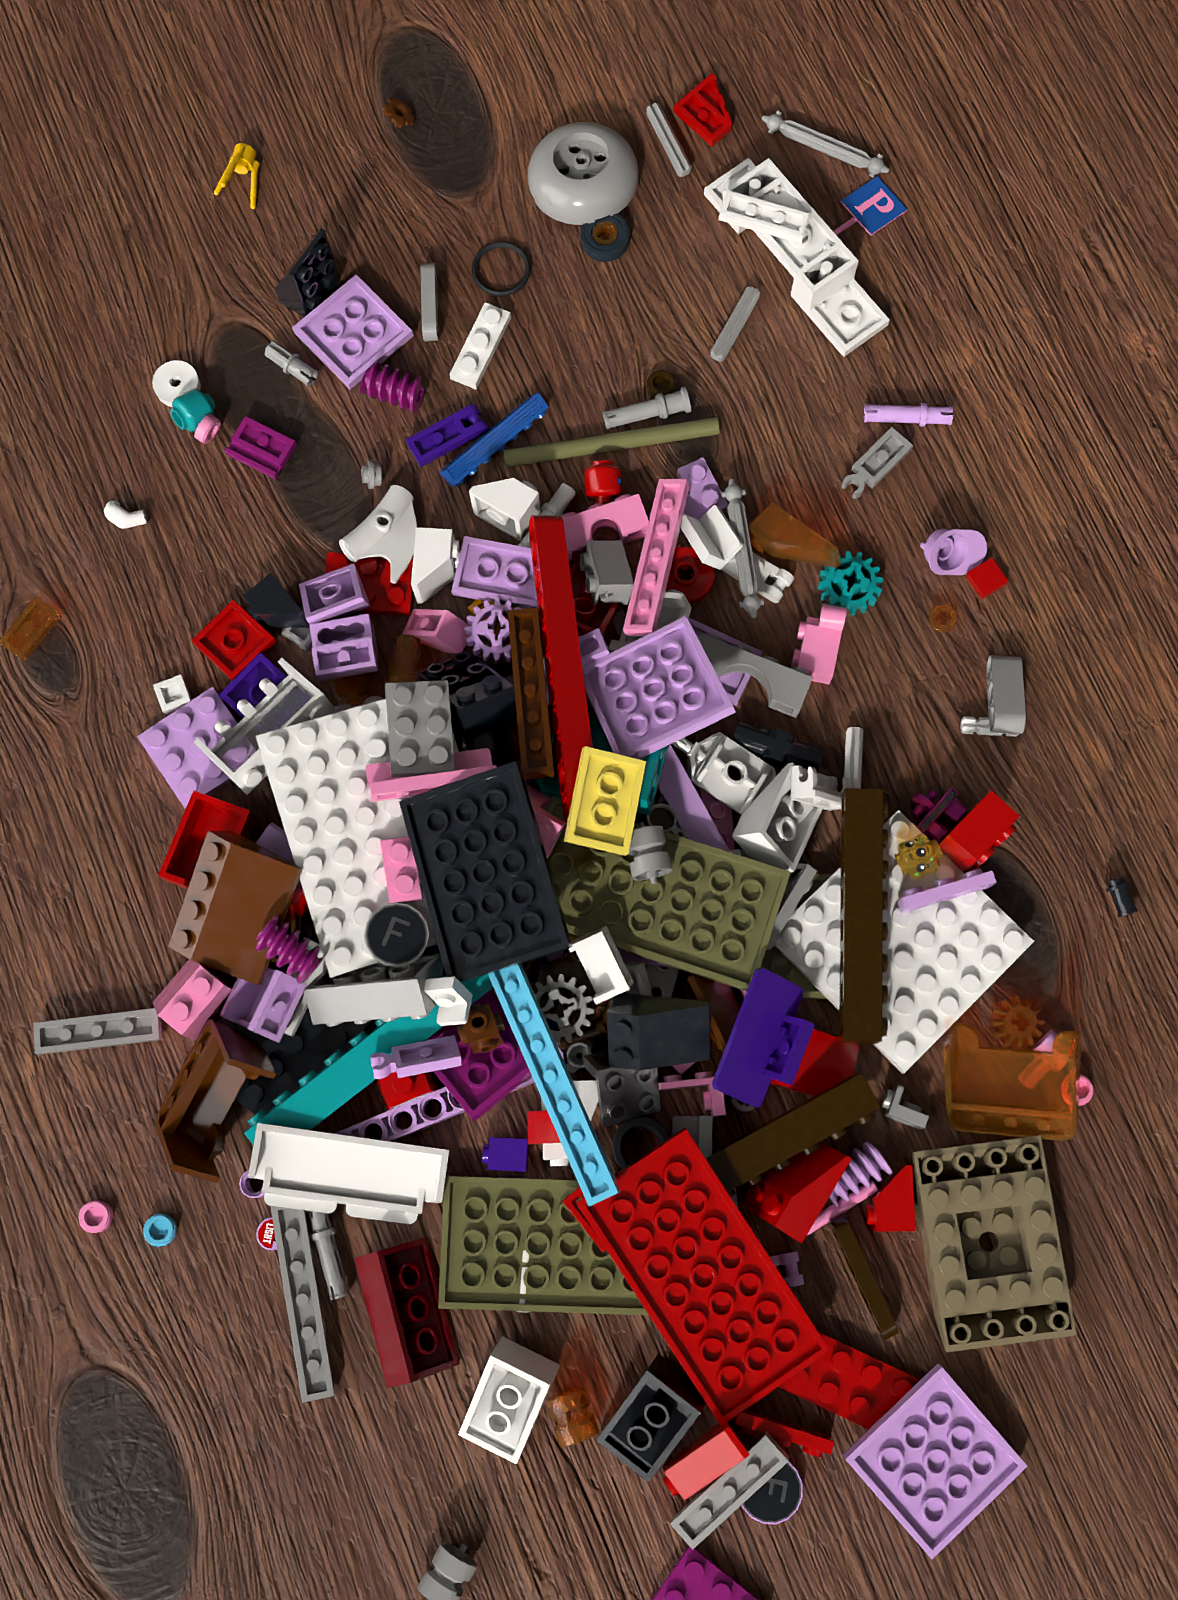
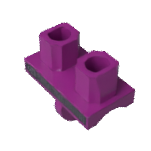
M953 787L949 789L936 805L932 802L938 795L932 790L926 796L916 793L912 797L916 805L911 812L912 815L919 818L923 812L928 814L917 828L935 844L949 831L936 818L942 813L955 823L967 810L956 798L959 792Z

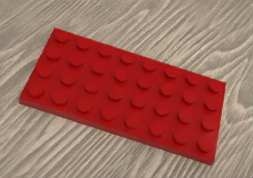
M683 1128L616 1173L614 1176L621 1190L620 1193L592 1206H588L584 1195L576 1200V1204L721 1426L830 1351L686 1128Z

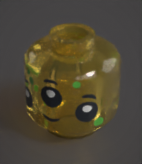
M919 834L901 842L898 845V853L894 854L904 877L909 875L914 880L939 870L940 862L938 858L944 856L937 840L930 841L925 834Z

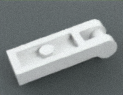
M752 552L758 584L757 593L774 603H778L783 596L782 591L784 588L789 587L793 582V575L784 569H779ZM734 555L721 570L739 581ZM768 577L775 580L773 585L765 583Z

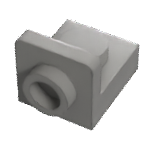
M898 1084L892 1090L888 1089L882 1102V1107L886 1108L884 1117L918 1130L924 1129L929 1116L921 1113V1107L908 1102H904L903 1106L899 1105L904 1086Z

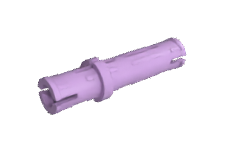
M865 403L864 422L918 423V426L925 427L926 424L952 425L953 415L951 413H953V406H927V403H920V406Z

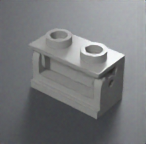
M587 541L585 552L580 555V569L585 571V587L587 593L591 594L593 605H597L599 596L601 601L605 603L628 605L634 582L622 541Z

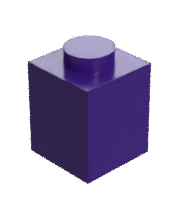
M489 1137V1144L483 1145L482 1163H488L487 1170L527 1172L528 1139Z

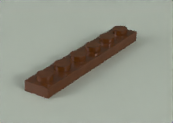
M538 607L507 610L522 773L524 780L554 777Z

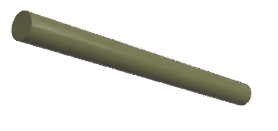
M717 417L508 449L503 450L505 464L507 468L718 435L720 433Z

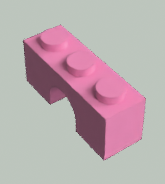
M625 494L616 498L614 502L605 505L597 503L590 506L586 511L577 514L569 512L562 515L568 560L570 562L575 560L576 557L580 558L581 553L585 552L587 541H593V534L601 528H611L616 531L623 544L645 538L649 520L639 494L633 496Z

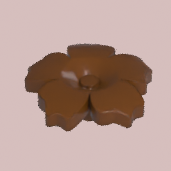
M391 97L387 99V103L382 109L384 116L391 117V122L394 123L395 127L402 128L404 124L412 126L415 118L412 115L411 106L407 102H402L401 104V100Z

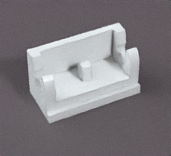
M799 765L792 766L791 800L828 811L841 809V794L845 788H851V782L849 779L843 778L842 791L838 792L837 777H829L817 773L816 769L810 766L808 770Z

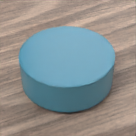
M155 1214L145 1222L143 1228L145 1240L157 1247L170 1244L175 1239L178 1231L175 1219L168 1214Z

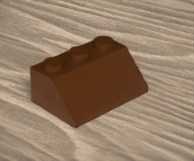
M695 974L687 978L685 987L691 1000L710 1002L711 1041L721 1059L743 1000H736L731 990L735 987Z

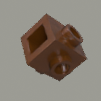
M490 1004L470 1006L468 1022L457 1026L462 1044L468 1043L474 1054L489 1052L497 1046L504 1044L501 1031L506 1029L500 1012L494 1013Z

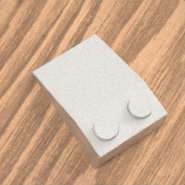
M788 763L743 812L732 835L734 840L751 859L790 871L791 873L795 872L822 811V808L791 800L792 766H795L794 763Z
M502 1336L489 1357L458 1435L517 1464L560 1365Z

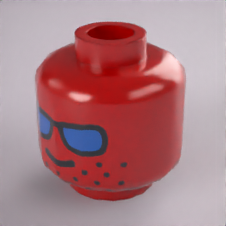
M593 461L591 466L585 469L584 488L586 496L595 498V504H608L613 502L614 497L621 495L622 470L614 465V461Z

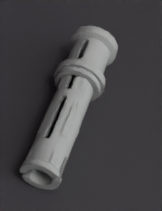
M682 387L678 392L666 395L658 393L655 399L602 411L607 430L612 427L656 416L666 419L670 414L682 411L689 413L691 412V405L687 389Z

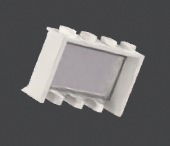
M283 658L278 663L287 672L288 676L277 687L268 678L262 679L259 687L267 696L255 708L246 699L240 700L237 708L245 717L233 729L224 720L218 721L215 724V729L223 738L211 750L199 738L194 741L207 757L246 794L252 791L267 776L256 735L330 715L335 710L325 695Z

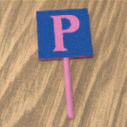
M877 176L841 200V203L852 214L853 218L833 232L838 235L858 221L871 236L904 214L907 208Z

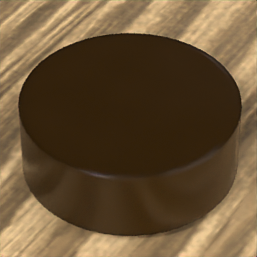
M663 370L653 372L647 380L649 396L655 399L658 393L663 395L674 393L675 379L672 374Z

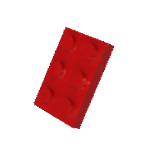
M327 552L325 574L353 563L356 566L371 606L356 613L411 616L413 557L399 580L393 584L390 582V563L383 557H369L352 562L344 553Z

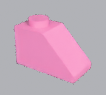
M413 609L402 635L444 653H459L467 646L466 639L469 636L465 635L464 627L470 625L448 610Z

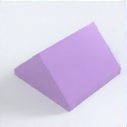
M354 563L299 584L305 618L309 624L340 619L371 607Z

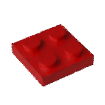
M232 600L191 642L233 681L259 653L263 655L276 643V640L241 606Z

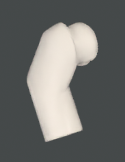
M109 501L104 508L106 518L121 529L148 524L144 509L129 513L119 506L120 503L117 501Z

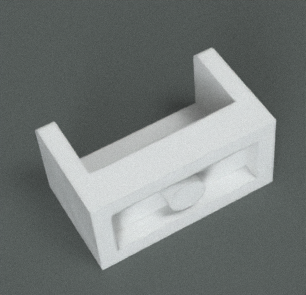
M607 926L572 941L573 947L569 948L570 952L576 951L596 992L593 997L595 1004L630 990L634 982Z

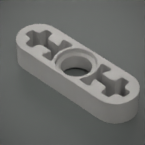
M421 263L423 340L438 341L436 264Z

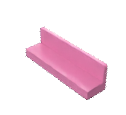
M488 748L455 752V771L391 777L390 762L366 765V775L371 802L413 797L494 769L497 766L492 764L491 753Z

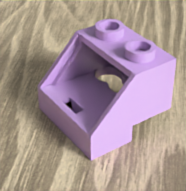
M369 614L309 624L315 675L319 682L378 671V650L374 626Z

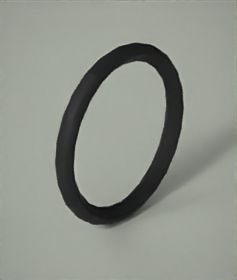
M494 242L486 245L476 254L472 263V276L475 283L481 290L494 296H508L521 290L527 283L531 272L530 261L526 253L519 246L509 242ZM503 247L514 250L521 256L525 264L522 280L516 286L507 290H494L483 284L477 272L481 257L486 252L495 248Z

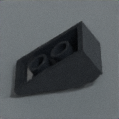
M621 993L614 996L607 1011L609 1067L646 1070L710 1060V1002Z
M658 1353L596 1441L649 1483L700 1415L706 1402L691 1379Z

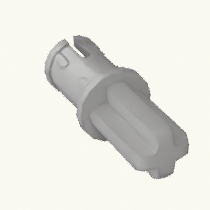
M271 342L265 348V356L282 367L285 374H292L307 387L314 384L315 381L310 377L313 376L317 379L319 372L301 361L298 354H291L276 342Z

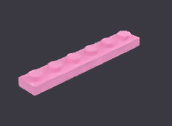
M659 479L623 627L626 636H646L657 630L690 487L687 479Z

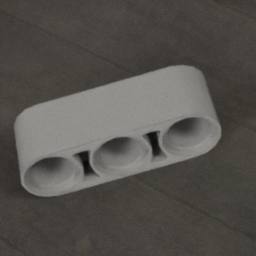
M989 655L986 678L990 732L1022 734L1026 721L1022 658Z

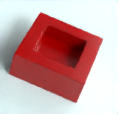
M993 558L970 570L965 576L981 600L1003 588L1009 582Z

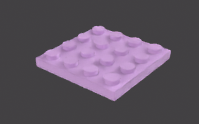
M687 616L582 667L585 691L615 754L641 759L736 713Z
M939 1364L930 1370L842 1455L931 1559L949 1544L1027 1467L1024 1461Z

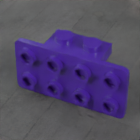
M757 968L755 970L713 1079L712 1086L715 1090L751 1106L760 1107L771 1079L793 1085L815 1024L807 1020L795 1017L803 996V989L800 986L764 968Z

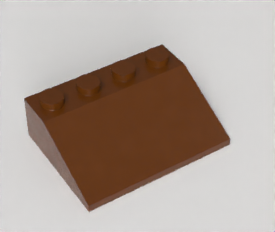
M208 831L168 947L194 962L256 985H262L270 960L266 958L268 947L258 952L256 950L258 939L256 941L255 939L276 914L279 915L277 926L283 925L303 868L234 831Z

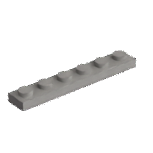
M270 1206L302 1403L332 1397L336 1393L306 1211Z

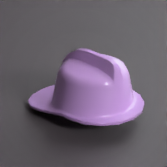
M942 528L934 531L926 542L920 543L930 569L938 575H965L970 570L979 566L987 553L985 537L979 531L971 529Z

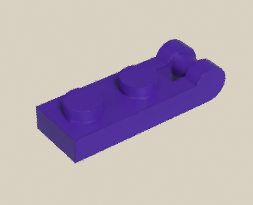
M471 404L406 439V444L420 468L474 438H480L491 429L486 420H482L479 416L481 412L476 404ZM466 421L472 424L468 428H465L463 425Z

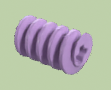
M869 1142L862 1144L863 1153L857 1148L852 1149V1159L829 1197L835 1206L838 1207L836 1198L838 1196L846 1202L849 1201L847 1192L849 1189L859 1195V1183H862L869 1189L871 1187L870 1176L874 1177L878 1182L882 1181L880 1170L883 1169L887 1174L892 1175L891 1168L884 1156Z

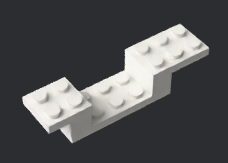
M747 158L704 188V195L719 213L728 190L811 213L802 244L759 231H753L794 277L791 290L792 298L843 357L888 326L890 319L854 279L858 259L769 158L758 166H755ZM729 223L731 227L737 232V234H740L742 231L747 229L745 227Z

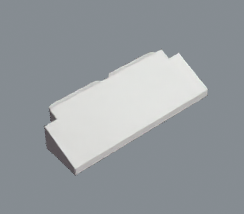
M257 1123L248 1178L264 1180L261 1193H264V1201L269 1206L332 1213L338 1203L346 1205V1212L351 1217L412 1224L417 1220L418 1214H422L423 1202H442L449 1150Z

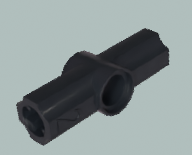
M740 720L732 739L752 754L760 756V759L777 767H785L788 763H794L795 766L799 765L807 770L809 766L813 767L818 772L825 752L820 747L795 740L792 734L783 730H766Z

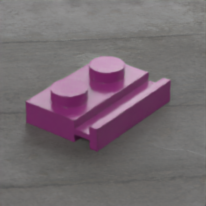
M245 416L233 435L231 444L224 451L227 456L277 480L280 470L285 467L297 444L294 440Z

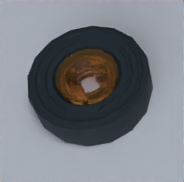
M619 214L608 215L596 219L594 223L583 224L580 230V243L584 252L590 258L599 262H610L620 258L626 252L630 243V229L626 220ZM601 233H607L609 239L603 240Z

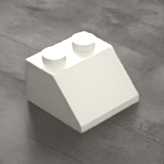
M515 478L472 486L469 491L473 513L520 542L529 530L531 515L541 514L539 493L535 486L527 481L520 482Z
M416 527L411 586L417 604H425L454 580L460 551L459 540L454 539L452 529Z

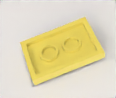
M587 746L583 747L564 842L619 855H628L646 761Z

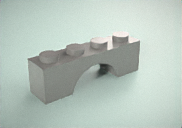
M699 633L698 639L718 678L730 673H745L753 676L763 685L767 693L769 708L795 718L797 717L813 677L807 675L808 673L798 667H785L780 665L777 659L770 656H757L752 654L750 649L742 645H729L724 643L723 639L717 635Z

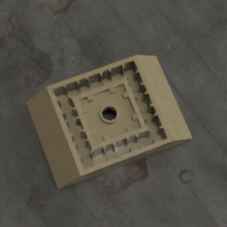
M1041 1135L912 1152L914 1198L932 1308L945 1352L1077 1335ZM985 1232L992 1233L996 1240L994 1248L990 1251L983 1250L979 1244V1238Z

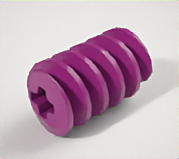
M375 360L363 375L360 384V394L365 395L368 393L369 397L374 399L378 397L382 402L389 400L390 405L397 406L399 404L401 409L407 410L410 408L411 412L416 413L421 407L424 397V386H421L422 377L417 376L415 381L411 382V373L407 372L402 379L400 378L401 369L398 368L390 375V366L386 364L382 371H379L380 363Z
M276 914L255 939V941L258 939L256 950L260 952L268 947L266 958L269 960L279 955L276 966L280 968L289 963L286 973L291 976L299 971L297 982L301 984L312 975L325 956L320 959L317 957L320 950L319 946L311 950L307 949L310 942L309 938L298 942L299 930L287 934L290 923L286 922L278 927L279 915Z

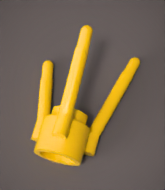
M244 143L236 144L229 164L214 190L215 195H219L222 188L227 185L234 171L239 174H247L248 171H251L250 207L251 209L256 208L257 172L260 163L255 160V149Z

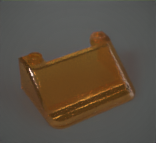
M953 1023L949 1028L943 1045L946 1117L950 1126L962 1132L1016 1137L1041 1135V1139L1060 1141L1071 1139L1076 1134L1078 1126L1081 1032L1063 1031L1058 1033L1053 1040V1052L979 1047V1035L975 1028L968 1024Z

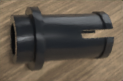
M1124 876L1106 882L1108 888L1105 890L1106 892L1110 891L1118 917L1138 911L1128 888L1130 882H1126Z

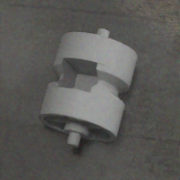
M644 822L638 823L639 828L633 830L629 855L634 856V860L630 862L629 867L633 880L650 879L651 884L654 885L658 883V877L673 871L668 852L663 851L661 848L666 844L663 827H645Z
M441 1542L432 1560L435 1568L432 1571H425L417 1585V1589L428 1600H460L463 1593L460 1584L463 1581L469 1582L478 1567V1563L465 1553L467 1545L462 1543L460 1548H457L452 1544Z

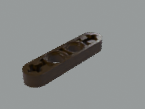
M842 1215L829 1221L833 1235L883 1340L899 1334L895 1321L848 1220Z

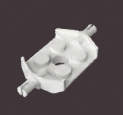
M721 732L711 735L700 743L695 742L692 744L685 738L672 743V746L684 752L688 757L687 775L691 782L741 815L776 777L775 768ZM729 766H734L740 771V780L735 781L728 776L727 769Z

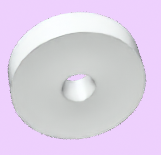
M179 360L169 361L161 365L156 370L152 381L153 389L159 400L172 407V402L176 397L190 389L200 390L201 387L200 379L195 369L190 364ZM175 382H181L180 385L176 387L173 386Z

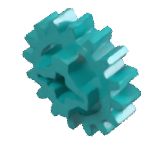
M846 551L843 559L840 555L835 554L833 563L827 560L824 565L825 570L820 571L818 578L823 581L818 583L817 588L818 590H825L820 599L822 601L829 599V605L847 608L850 616L855 615L856 609H859L864 614L868 608L867 604L873 607L877 601L875 597H880L882 589L878 586L882 585L883 578L876 577L880 571L879 567L871 568L872 558L863 561L861 560L862 553L859 552L856 558H853L850 551ZM853 575V587L847 592L848 580ZM856 597H860V598H861V599H858V600H852V599H854V598H856Z

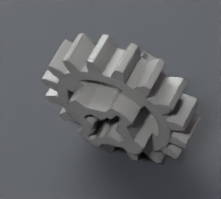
M563 974L559 975L558 982H554L551 976H547V985L543 986L539 982L535 984L539 990L535 994L538 1003L548 992L549 1000L541 1010L546 1021L552 1020L558 1024L560 1031L550 1029L557 1045L560 1044L561 1037H565L568 1043H572V1034L574 1033L582 1037L581 1026H591L586 1016L594 1014L593 1009L587 1008V1004L593 1001L592 996L584 997L582 995L587 989L586 986L583 985L577 989L575 987L577 979L573 977L569 983H566ZM559 988L568 989L577 997L567 999L561 996ZM557 1001H560L562 1005L570 1006L564 1010V1017L559 1018L557 1014L549 1013L555 1009ZM581 1009L578 1021L571 1027L570 1019L573 1013Z

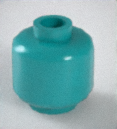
M194 388L173 400L170 413L175 424L180 429L194 432L205 416L208 414L214 416L213 409L215 408V403L208 393L203 394L200 390Z

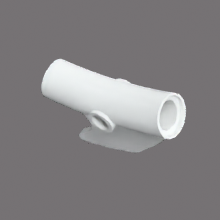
M392 485L370 515L339 541L343 553L352 562L369 557H383L387 559L391 570L390 582L393 584L399 580L414 555L417 523L412 504L413 496L408 490L398 485Z

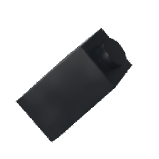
M271 573L243 595L250 603V606L246 609L257 622L263 619L270 628L310 627L305 618V613Z

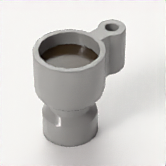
M655 804L652 806L650 815H645L644 825L662 826L665 832L686 838V832L676 826V812L669 805Z

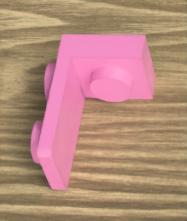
M713 1071L695 1073V1079L683 1080L682 1075L663 1077L664 1082L658 1083L659 1091L708 1086V1091L703 1092L705 1111L711 1110V1116L713 1117L726 1115L724 1095L712 1086L714 1079Z

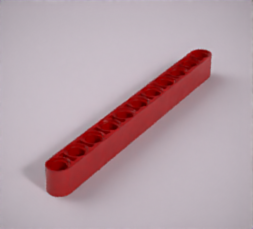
M531 515L529 520V539L564 821L567 823L582 748L585 746L593 748L563 518L562 516Z

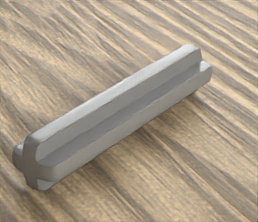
M658 103L649 105L646 108V115L679 177L689 175L692 165L663 109Z
M748 286L745 289L711 349L710 356L712 359L718 362L725 360L760 298V291L752 286Z

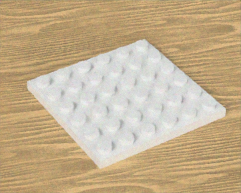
M898 810L883 825V829L888 830L887 848H883V860L888 861L887 879H883V891L888 893L887 910H883V922L888 924L887 941H883L882 953L888 956V968L886 973H882V985H887L888 999L887 1004H882V1017H887L888 1030L887 1036H882V1042L873 1045L904 1074L1015 962L1034 940L982 890L901 914L897 902L902 897H905L904 891L922 886L923 891L935 888L934 882L950 877L953 882L964 879V873ZM908 841H914L912 847L905 846ZM924 848L926 855L918 857L916 855L917 849ZM918 864H924L926 869L918 872L916 867ZM840 868L797 909L795 915L787 921L782 929L780 940L774 945L838 1010L840 981Z

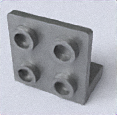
M608 1049L583 1056L584 1067L597 1081L600 1121L604 1127L657 1113L661 1110L657 1068L632 1070L609 1067Z

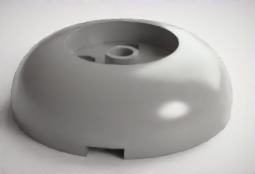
M575 122L558 127L539 142L530 158L527 177L529 190L535 200V204L542 212L563 223L583 225L585 223H594L596 219L608 215L613 216L622 211L636 192L639 173L634 151L626 139L618 132L599 123ZM564 169L569 170L568 174H562Z

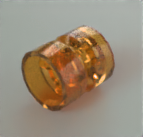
M584 1386L567 1390L545 1400L550 1419L557 1422L554 1431L560 1448L580 1443L600 1433L594 1413L587 1411L590 1402ZM575 1409L577 1415L567 1418L566 1412Z

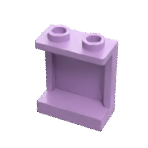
M267 968L262 985H256L237 978L220 1016L279 1043L307 984L304 982L299 984L296 978Z

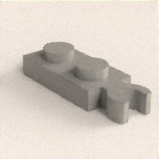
M891 427L852 466L851 471L855 474L846 476L841 488L845 489L849 484L856 485L858 489L855 490L852 497L854 499L859 498L863 493L865 484L873 489L912 450L913 445Z

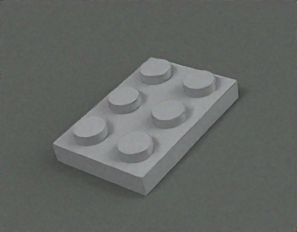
M448 680L385 683L391 777H410L455 771Z

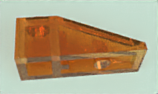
M773 502L748 526L751 536L750 542L760 552L766 551L776 558L834 568L841 564L839 551L836 546Z

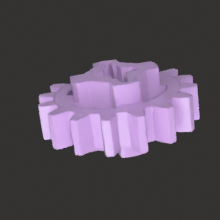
M496 598L495 604L490 605L485 600L482 610L477 606L473 608L475 617L467 616V623L470 625L464 627L465 635L470 636L466 639L467 645L474 646L473 654L475 656L482 652L484 662H487L490 657H494L495 664H499L501 657H505L507 662H511V645L505 646L510 641L509 623L503 615L508 617L507 610H513L512 603L508 600L505 605H501L499 598ZM497 622H499V627L501 628L498 640H496L494 634ZM481 641H487L491 647L486 646Z

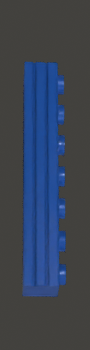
M533 393L439 471L440 475L449 486L458 487L465 481L464 477L468 474L471 476L478 471V466L481 463L486 464L492 459L491 455L494 452L499 453L506 447L505 443L509 440L511 442L515 440L522 429L525 431L533 425L532 421L535 418L540 419L546 414L545 410L549 406L539 393Z

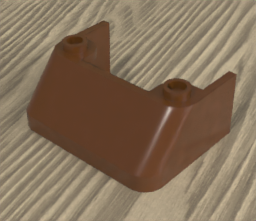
M209 1020L204 1025L168 1092L156 1118V1130L170 1170L217 1183L220 1176L214 1159L224 1149L225 1138L220 1126L246 1078L255 1080L259 1075L274 1079L276 1072L263 1048L225 1024L214 1020Z

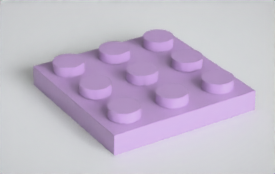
M354 275L292 327L294 333L349 390L362 380L364 373L372 366L375 360L381 364L414 336L413 331L357 275Z
M213 687L137 736L185 809L193 790L210 796L232 781L194 743L199 738L211 750L223 738L215 729V724L218 721L224 720L232 729L238 724ZM245 736L222 760L235 772L249 759V756L251 757L256 752V749L248 737Z

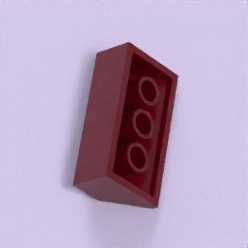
M427 1237L354 1258L387 1388L412 1383L460 1365L446 1309L438 1308L439 1283Z

